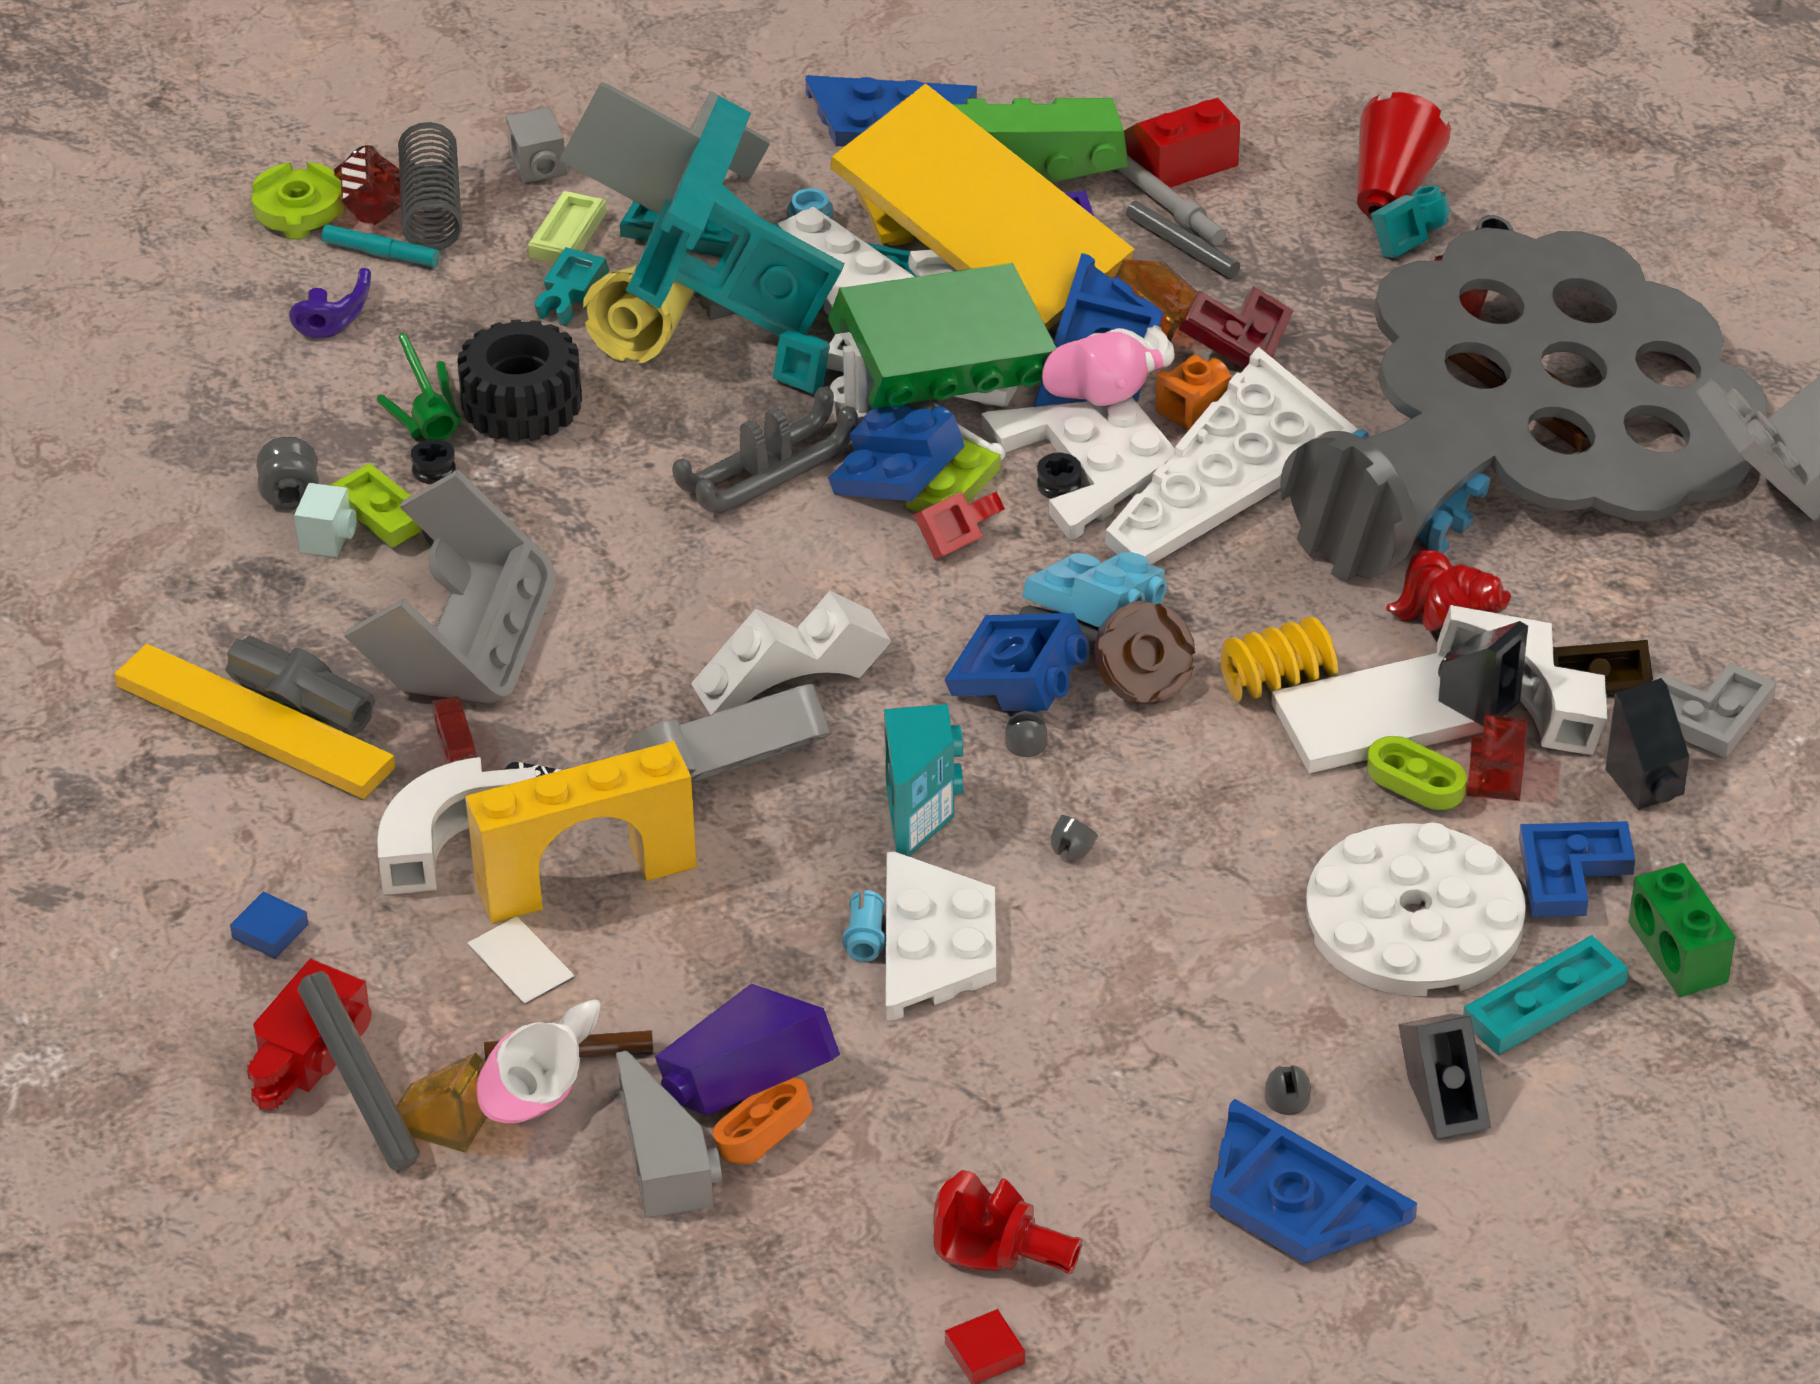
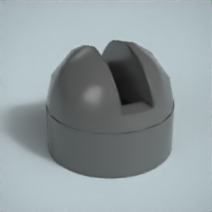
M1027 710L1012 716L1005 730L1007 749L1021 757H1032L1043 752L1047 746V727L1043 718L1035 712Z
M1061 815L1051 835V846L1057 855H1060L1068 847L1067 860H1078L1083 858L1092 849L1098 834L1078 820Z
M1291 1065V1067L1278 1066L1269 1074L1265 1085V1101L1273 1111L1292 1115L1300 1113L1309 1105L1311 1084L1309 1077L1303 1069L1295 1065ZM1286 1085L1294 1086L1295 1093L1286 1094Z

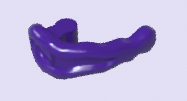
M368 268L359 269L353 292L337 302H327V291L322 288L310 289L308 300L295 303L291 307L289 317L293 327L302 335L314 339L327 338L339 334L359 316L368 297L371 285V271Z

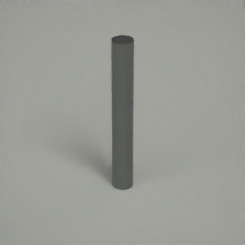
M1133 201L1129 204L1126 215L1130 219L1230 279L1239 272L1240 263L1142 203Z

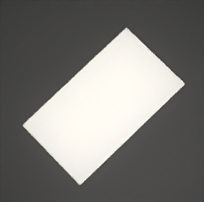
M517 916L467 943L524 1004L575 977Z

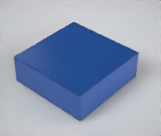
M263 891L230 924L233 939L276 958L309 924L307 911Z

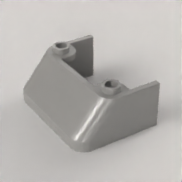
M456 470L403 500L400 506L434 540L429 552L430 572L434 579L451 593L437 628L433 627L405 599H402L347 629L344 637L396 686L405 692L491 704L513 692L553 591L556 577L554 567L547 555L464 474Z

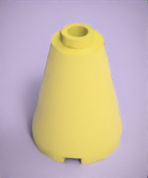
M636 265L606 274L591 285L583 302V308L587 305L588 320L585 322V325L596 345L613 359L623 362L626 358H629L631 360H639L637 363H645L665 349L695 291L674 280L670 292L659 309L625 291Z

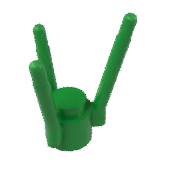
M401 333L398 337L422 393L412 403V417L385 395H378L377 402L407 428L412 438L416 439L422 435L426 440H444L453 434L457 425L462 421L455 408L446 365L443 361H439L436 364L441 394L434 392L408 335Z

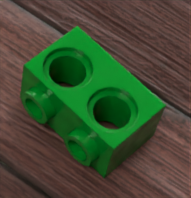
M1680 863L1634 877L1628 923L1678 997L1728 983L1736 937L1686 865Z

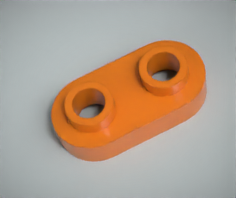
M794 1077L748 1097L724 1116L713 1129V1137L721 1158L738 1164L754 1163L761 1159L770 1148L792 1130L800 1127L813 1111V1102L807 1084L803 1080Z

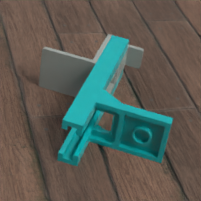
M600 83L560 159L564 164L658 214L625 291L660 309L675 280L778 336L789 329L806 335L840 276L845 263L760 218L723 185L728 169L746 179L752 178L770 145V140L767 137L746 127L751 113L710 91L692 126L688 128L607 83ZM708 219L735 233L716 268L686 253L687 249H694Z

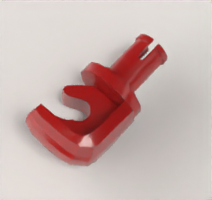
M961 1170L944 1183L936 1196L933 1213L934 1249L943 1261L959 1267L981 1271H1000L1001 1268L1012 1270L1018 1261L1020 1262L1023 1257L1063 1270L1064 1273L1071 1274L1078 1262L1083 1239L1035 1224V1218L1033 1217L1034 1206L1024 1202V1199L1015 1187L1005 1178L1000 1180L995 1191L991 1194L975 1173Z

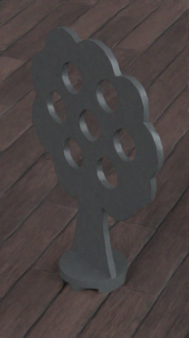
M1482 228L1464 232L1450 241L1441 261H1414L1394 268L1380 281L1373 312L1379 329L1392 342V345L1384 352L1378 380L1383 395L1397 411L1411 420L1398 427L1365 439L1346 431H1329L1318 435L1296 448L1288 456L1282 469L1280 491L1282 500L1289 496L1291 497L1295 515L1301 526L1297 540L1309 556L1319 551L1323 557L1334 565L1331 574L1346 581L1354 576L1378 578L1399 565L1407 557L1415 539L1435 511L1472 477L1490 466L1501 483L1517 496L1543 508L1573 511L1592 507L1607 515L1629 521H1657L1675 514L1686 501H1718L1734 495L1746 482L1751 464L1737 452L1696 391L1711 379L1726 393L1734 388L1752 408V411L1749 413L1751 415L1756 411H1760L1765 416L1767 400L1766 395L1756 380L1742 369L1720 360L1724 339L1718 322L1701 303L1678 289L1653 281H1646L1640 264L1622 247L1604 237L1582 231H1557L1535 239L1512 230ZM1473 289H1486L1500 293L1516 305L1521 317L1508 324H1492L1481 321L1467 312L1462 306L1459 296ZM1564 289H1581L1591 292L1602 298L1610 306L1613 317L1601 323H1585L1574 320L1555 305L1552 296ZM1554 352H1570L1580 355L1591 361L1600 370L1603 381L1590 388H1576L1565 385L1550 376L1544 369L1541 359L1545 355ZM1646 352H1665L1675 355L1684 360L1694 370L1697 381L1685 387H1670L1659 384L1648 378L1639 369L1636 358ZM1457 353L1482 355L1499 365L1504 371L1507 381L1493 389H1479L1468 386L1454 378L1447 370L1444 361L1449 356ZM1635 416H1653L1663 419L1674 425L1681 432L1686 446L1675 452H1656L1646 449L1627 434L1624 422ZM1542 417H1556L1567 420L1582 429L1588 436L1591 447L1579 454H1561L1551 451L1540 445L1533 438L1528 425L1533 420Z

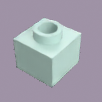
M315 483L308 484L294 514L299 553L338 558L346 538L351 539L356 528V511L350 509L347 488Z

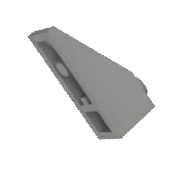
M628 1051L616 1052L619 1092L645 1218L714 1207L712 1183L722 1182L717 1148H706L702 1126Z

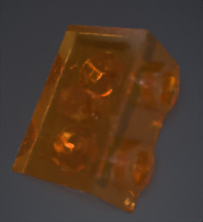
M1123 259L1116 277L1128 284L1135 295L1140 298H1146L1163 311L1161 331L1171 342L1177 327H1180L1191 301L1198 291L1163 261Z

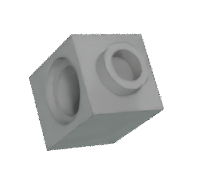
M550 107L506 116L509 153L523 184L567 175L566 164L560 159L565 150L564 137Z

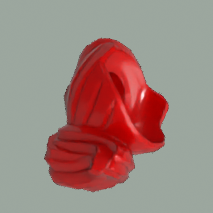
M1421 550L1412 555L1401 596L1397 601L1388 604L1386 610L1394 616H1399L1401 621H1410L1423 614V624L1426 630L1434 631L1443 627L1450 605L1498 614L1508 607L1511 593L1508 590H1504L1501 579L1491 573L1482 572L1480 569L1463 564L1452 566L1442 552L1437 550Z

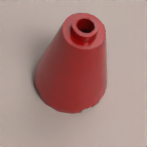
M1392 92L1391 98L1378 100V95L1371 98L1362 111L1359 132L1357 205L1370 219H1372L1371 213L1404 195L1412 196V193L1420 187L1449 144L1451 134L1449 121L1445 125L1440 118L1441 110L1434 103L1421 96L1405 92Z

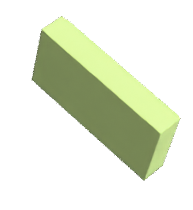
M563 191L529 242V258L555 263L565 247L583 251L607 213L606 200Z

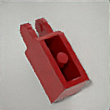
M310 958L253 1023L258 1052L253 1056L254 1060H250V1064L247 1065L248 1079H251L254 1083V1088H251L252 1103H255L259 1110L273 1111L274 1108L278 1109V1106L283 1105V1101L287 1100L297 1088L310 1092L321 1077L331 1073L336 1066L298 992L301 980L307 975H312L319 971L326 973L359 1036H362L367 1030L372 1015L371 1008L369 1007L366 981Z

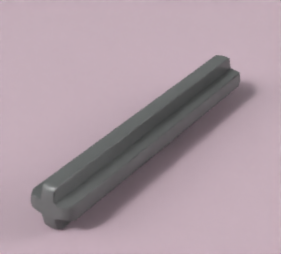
M323 971L307 975L301 980L298 992L387 1164L394 1171H400L414 1165L420 1156V1150L330 978Z

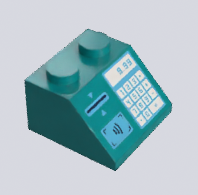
M948 704L884 709L885 778L895 852L908 857L914 854L954 818V795H963L964 793L961 763H954V757H963L961 725H951Z

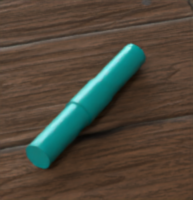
M329 224L324 226L321 236L324 243L432 268L437 266L440 256L437 249Z

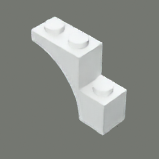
M829 590L798 628L758 609H754L693 680L691 685L709 714L712 715L743 705L764 690L802 675L829 672L860 678L892 641L870 609Z
M1450 605L1437 641V656L1444 658L1448 652L1459 649L1475 635L1518 621L1528 625L1520 701L1535 721L1541 739V746L1593 756L1607 721L1605 675L1555 667L1553 660L1552 623Z

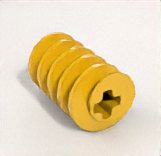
M1313 616L1301 618L1298 624L1293 621L1283 623L1280 629L1274 626L1265 628L1261 634L1256 632L1244 634L1241 640L1237 637L1225 639L1221 648L1220 657L1223 677L1229 692L1237 702H1240L1242 699V687L1246 686L1249 695L1255 699L1262 695V681H1265L1272 693V691L1281 689L1280 676H1284L1287 684L1292 687L1300 684L1301 670L1309 682L1318 681L1319 665L1322 666L1329 678L1337 676L1338 673L1337 655L1332 638L1321 622Z

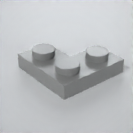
M1732 663L1727 665L1706 692L1661 673H1658L1653 679L1662 678L1667 684L1684 740L1724 758H1727L1774 699L1776 682Z

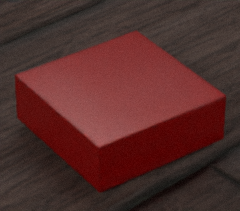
M998 1309L945 1330V1344L971 1384L980 1383L1025 1364V1349Z

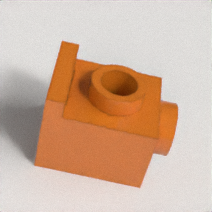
M1194 354L1170 372L1161 370L1156 374L1155 411L1189 431L1212 402H1218L1227 391L1228 383L1231 380L1228 368L1219 359L1212 358L1206 361Z

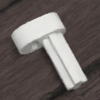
M852 338L849 339V346L843 347L844 376L834 380L830 389L834 394L832 414L837 424L839 411L843 407L850 406L857 411L858 426L865 419V415L874 409L868 400L873 387V379Z

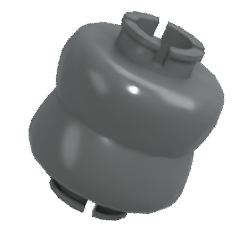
M296 437L276 438L262 447L257 455L256 467L259 473L257 486L262 498L270 505L278 508H296L308 484H319V476L317 474L318 458L313 447L306 441Z

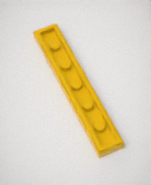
M147 643L114 673L116 687L363 800L395 769L393 754Z

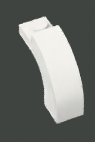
M481 757L469 758L437 767L406 785L386 808L378 829V862L383 895L437 890L436 859L439 851L450 838L469 828L465 796L536 777L535 767L482 772Z

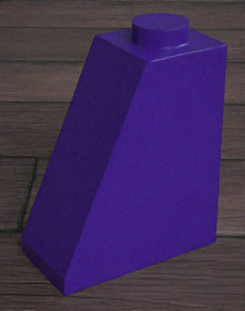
M751 983L657 1054L655 1060L663 1078L661 1086L681 1106L708 1116L828 1063L839 1056L840 1052L824 1008Z

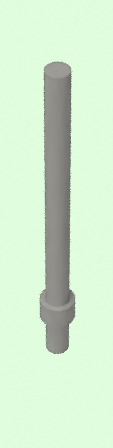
M1054 99L1048 101L1046 104H1052ZM1128 155V167L1116 169L1172 212L1174 220L1187 231H1196L1215 246L1220 245L1225 240L1226 231L1207 217L1205 208L1191 198L1184 199Z

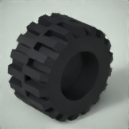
M521 319L511 320V323L502 324L499 322L492 324L490 329H481L474 333V339H467L462 345L463 351L458 353L457 358L462 411H464V417L467 422L473 423L474 429L478 432H489V437L497 440L508 438L509 442H519L520 439L533 441L540 439V436L545 434L551 436L558 433L559 427H567L573 422V416L579 414L582 402L579 352L577 345L572 343V337L567 332H559V327L552 324L542 325L541 321L521 322Z

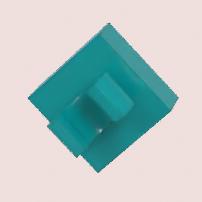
M790 329L781 333L772 378L809 393H816V390L824 385L830 350L829 342L812 335L806 336Z

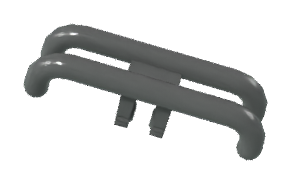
M826 386L820 387L816 390L814 405L809 414L790 426L785 412H782V409L774 407L764 413V434L760 425L754 422V420L750 419L742 423L739 429L741 432L739 434V452L697 473L692 472V466L688 460L683 458L676 460L672 467L675 483L686 492L696 493L698 503L708 512L723 513L732 510L825 462L844 450L851 441L849 434L857 427V411L850 406L843 407L838 414V424L829 437L792 456L791 446L818 432L828 421L832 413L834 404L833 391ZM745 470L753 475L751 478L721 493H716L715 485Z

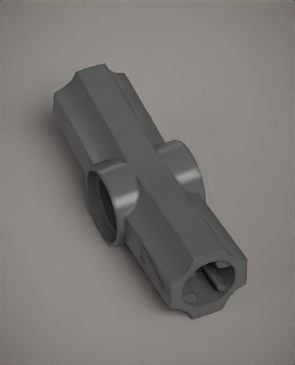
M249 635L246 639H237L227 652L228 663L225 671L237 682L265 693L275 702L304 715L307 713L351 736L358 731L362 732L372 718V709L376 702L372 693L333 674L323 661L301 648H294L289 653Z

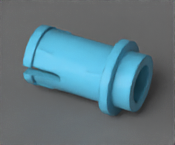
M864 890L863 908L860 907V892H855L849 900V928L844 931L842 936L843 947L847 950L848 955L852 959L861 962L876 959L886 945L885 934L881 931L885 902L880 894L870 890Z

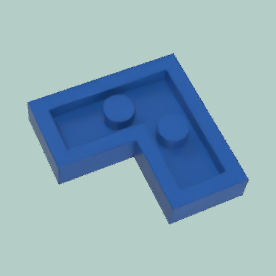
M1628 821L1520 824L1519 844L1532 917L1587 916L1588 895L1584 876L1634 874L1635 855Z

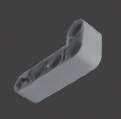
M806 684L679 725L677 719L657 723L635 733L624 746V751L629 753L675 741L691 775V783H695L813 744L831 735V730L814 685Z

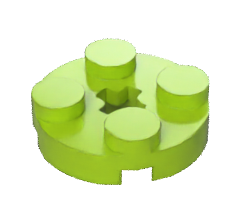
M290 162L265 170L257 176L252 184L253 194L251 202L254 217L268 228L283 231L286 238L302 239L307 237L311 230L324 226L334 218L341 216L345 210L341 181L338 174L331 168L319 163L306 162L307 169L299 168L292 170Z

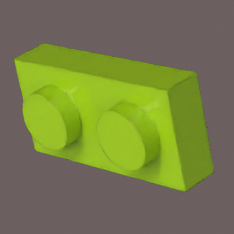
M963 439L965 447L913 501H906V507L919 512L961 491L967 503H969L1001 469V454Z
M371 463L330 485L347 488L350 509L356 511V519L390 547L393 548L422 531V528L400 508L402 501L411 495Z

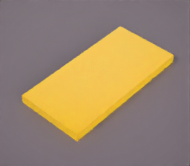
M924 84L839 150L831 159L830 169L957 271L1013 263L1047 330L1061 320L1081 253L1088 254L1094 258L1095 267L1109 278L1127 265L1133 257L1135 249L927 84Z

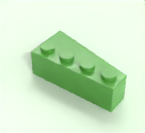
M1013 98L1012 104H987L986 99H967L966 104H952L1051 183L1128 167L1124 130L1113 98H1055L1052 104H1035L1031 102L1030 98Z

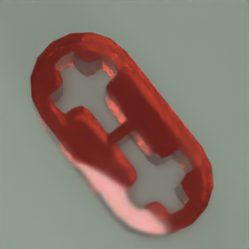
M456 696L432 701L435 726L446 764L469 758H477L460 698Z

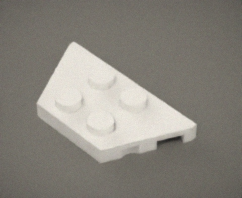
M887 852L886 1021H895L904 1017V1007L930 998L933 1005H937L953 999L962 991H974L995 983V887L897 852Z

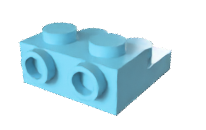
M1122 552L1101 564L1097 558L1091 555L1075 553L1026 578L1022 597L1061 613H1074L1076 619L1100 627L1111 612L1134 601H1146L1156 605L1161 603L1167 589V581L1163 579L1164 569L1148 564L1149 560L1137 553Z

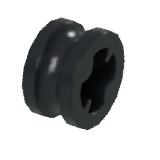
M429 439L416 444L411 450L412 474L415 479L422 483L433 484L456 471L453 446L439 439Z
M1061 452L1044 456L1037 465L1038 491L1043 496L1052 499L1079 490L1081 488L1080 475L1082 472L1080 461L1070 454Z

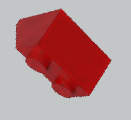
M1218 97L1201 101L1198 104L1170 113H1163L1157 117L1138 122L1124 130L1127 155L1170 188L1239 165L1240 121Z

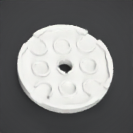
M1401 823L1374 827L1351 834L1332 847L1320 859L1310 876L1307 886L1305 913L1306 920L1308 919L1314 934L1315 946L1324 958L1344 975L1358 983L1383 992L1405 996H1427L1428 989L1457 985L1460 992L1472 988L1493 977L1503 969L1516 953L1521 942L1526 905L1522 886L1516 874L1492 847L1468 835L1448 829L1439 823ZM1423 900L1426 909L1413 913L1405 910L1403 907L1410 904L1420 905Z

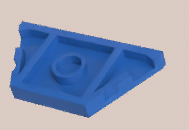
M806 75L805 79L806 95L808 98H814L817 104V114L822 123L829 127V135L835 146H846L924 84L930 86L951 104H966L967 99H977V86L925 83L917 80H877L871 77L845 78Z
M1081 253L1054 344L1058 348L1061 345L1086 338L1092 334L1106 333L1118 328L1130 330L1144 338L1147 328L1154 325L1161 327L1163 311L1146 298H1140L1135 295L1132 288L1120 278L1116 277L1114 280L1109 278L1095 267L1094 258L1088 254ZM1042 380L1034 407L1086 402L1088 400L1055 396L1046 390ZM1142 387L1132 396L1136 402L1139 401Z
M1234 1099L1230 1103L1225 1135L1222 1138L1219 1151L1218 1167L1214 1174L1210 1192V1208L1303 1263H1308L1408 1225L1416 1218L1417 1202L1239 1100Z

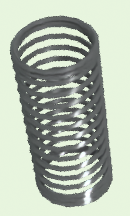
M433 122L418 123L404 131L398 142L402 230L409 243L442 250L458 240L462 232L457 142L451 130L441 124ZM429 128L435 129V130L419 131V132H416V133L410 135L411 133H413V132H415V131H417V130H420V129H429ZM430 133H431V134L440 135V136H442V137L445 138V139H443V138H439V137H435V136H426V137H419V138H417V139H415V140L409 142L412 138H415V137H417V136H419V135H421V134H430ZM423 140H436L445 144L443 145L439 143L429 142L420 143L414 147H411L413 144ZM426 146L440 147V148H442V149L445 150V151H442V150H438V149H433V148H431V149H422V150H419V151H417V152L412 153V151H414V150H416V149H418V148H421V147H426ZM428 152L439 153L445 156L442 157L437 155H424L411 160L413 157L421 153ZM431 158H433V159H438V160H442V161H443V162L427 161V162H421V163H419V164H415L416 162H418V161H420V160H422V159H431ZM443 209L447 210L439 214H424L418 212V210H422L425 212H434ZM451 213L446 218L437 221H427L417 218L415 216L417 215L425 218H439ZM413 220L424 224H440L448 220L450 221L439 227H426L417 224ZM450 227V228H449L448 230H446V231H443V232H440V233H431V234H428V233H425V232H421V231H418V230L416 229V228H419V229H423V230H426V231H436V230H442V229H444V228ZM452 232L449 236L439 240H427L414 234L425 237H440Z

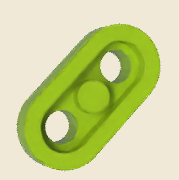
M1400 736L1379 738L1369 747L1367 772L1370 778L1379 785L1435 810L1450 809L1463 801L1467 775L1459 763Z

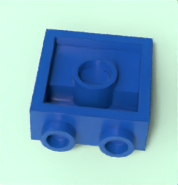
M907 405L900 407L886 406L870 410L865 415V419L849 434L855 451L846 456L844 462L828 479L833 493L836 495L913 501L965 447L954 414L941 406H936L931 411L929 409L912 410Z
M1074 613L985 615L946 676L945 683L951 696L985 697L996 695L1002 711H1048L1055 698H1062L1067 694L1069 675L1074 666L1086 663L1089 656V643L1086 636L1082 633Z

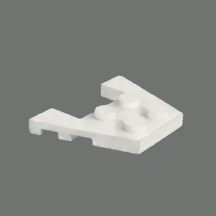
M1133 397L1106 406H1097L1090 401L988 411L981 414V429L992 443L1001 444L1005 448V452L1047 439L1058 453L1070 454L1080 461L1082 468L1080 478L1085 487L1049 499V515L1069 541L1077 539L1084 534L1085 525L1095 518L1103 521L1113 514L1115 504L1128 495L1134 497L1136 493L1141 494L1152 481L1153 473L1161 463L1166 464L1175 453V448Z

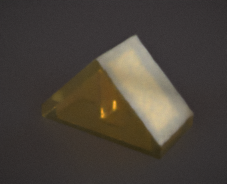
M476 1052L410 1083L396 1106L412 1137L463 1153L467 1151L487 1119V1116L481 1111L477 1098V1081L484 1065V1059Z

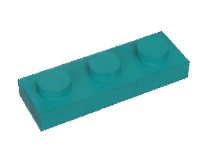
M1591 935L1465 1005L1463 1015L1471 1016L1473 1031L1500 1055L1626 984L1629 968Z

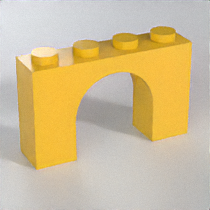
M675 741L465 796L475 885L491 923L543 910L539 875L541 857L547 846L557 835L567 828L588 819L612 817L628 822L629 844L646 881L697 868L691 775Z

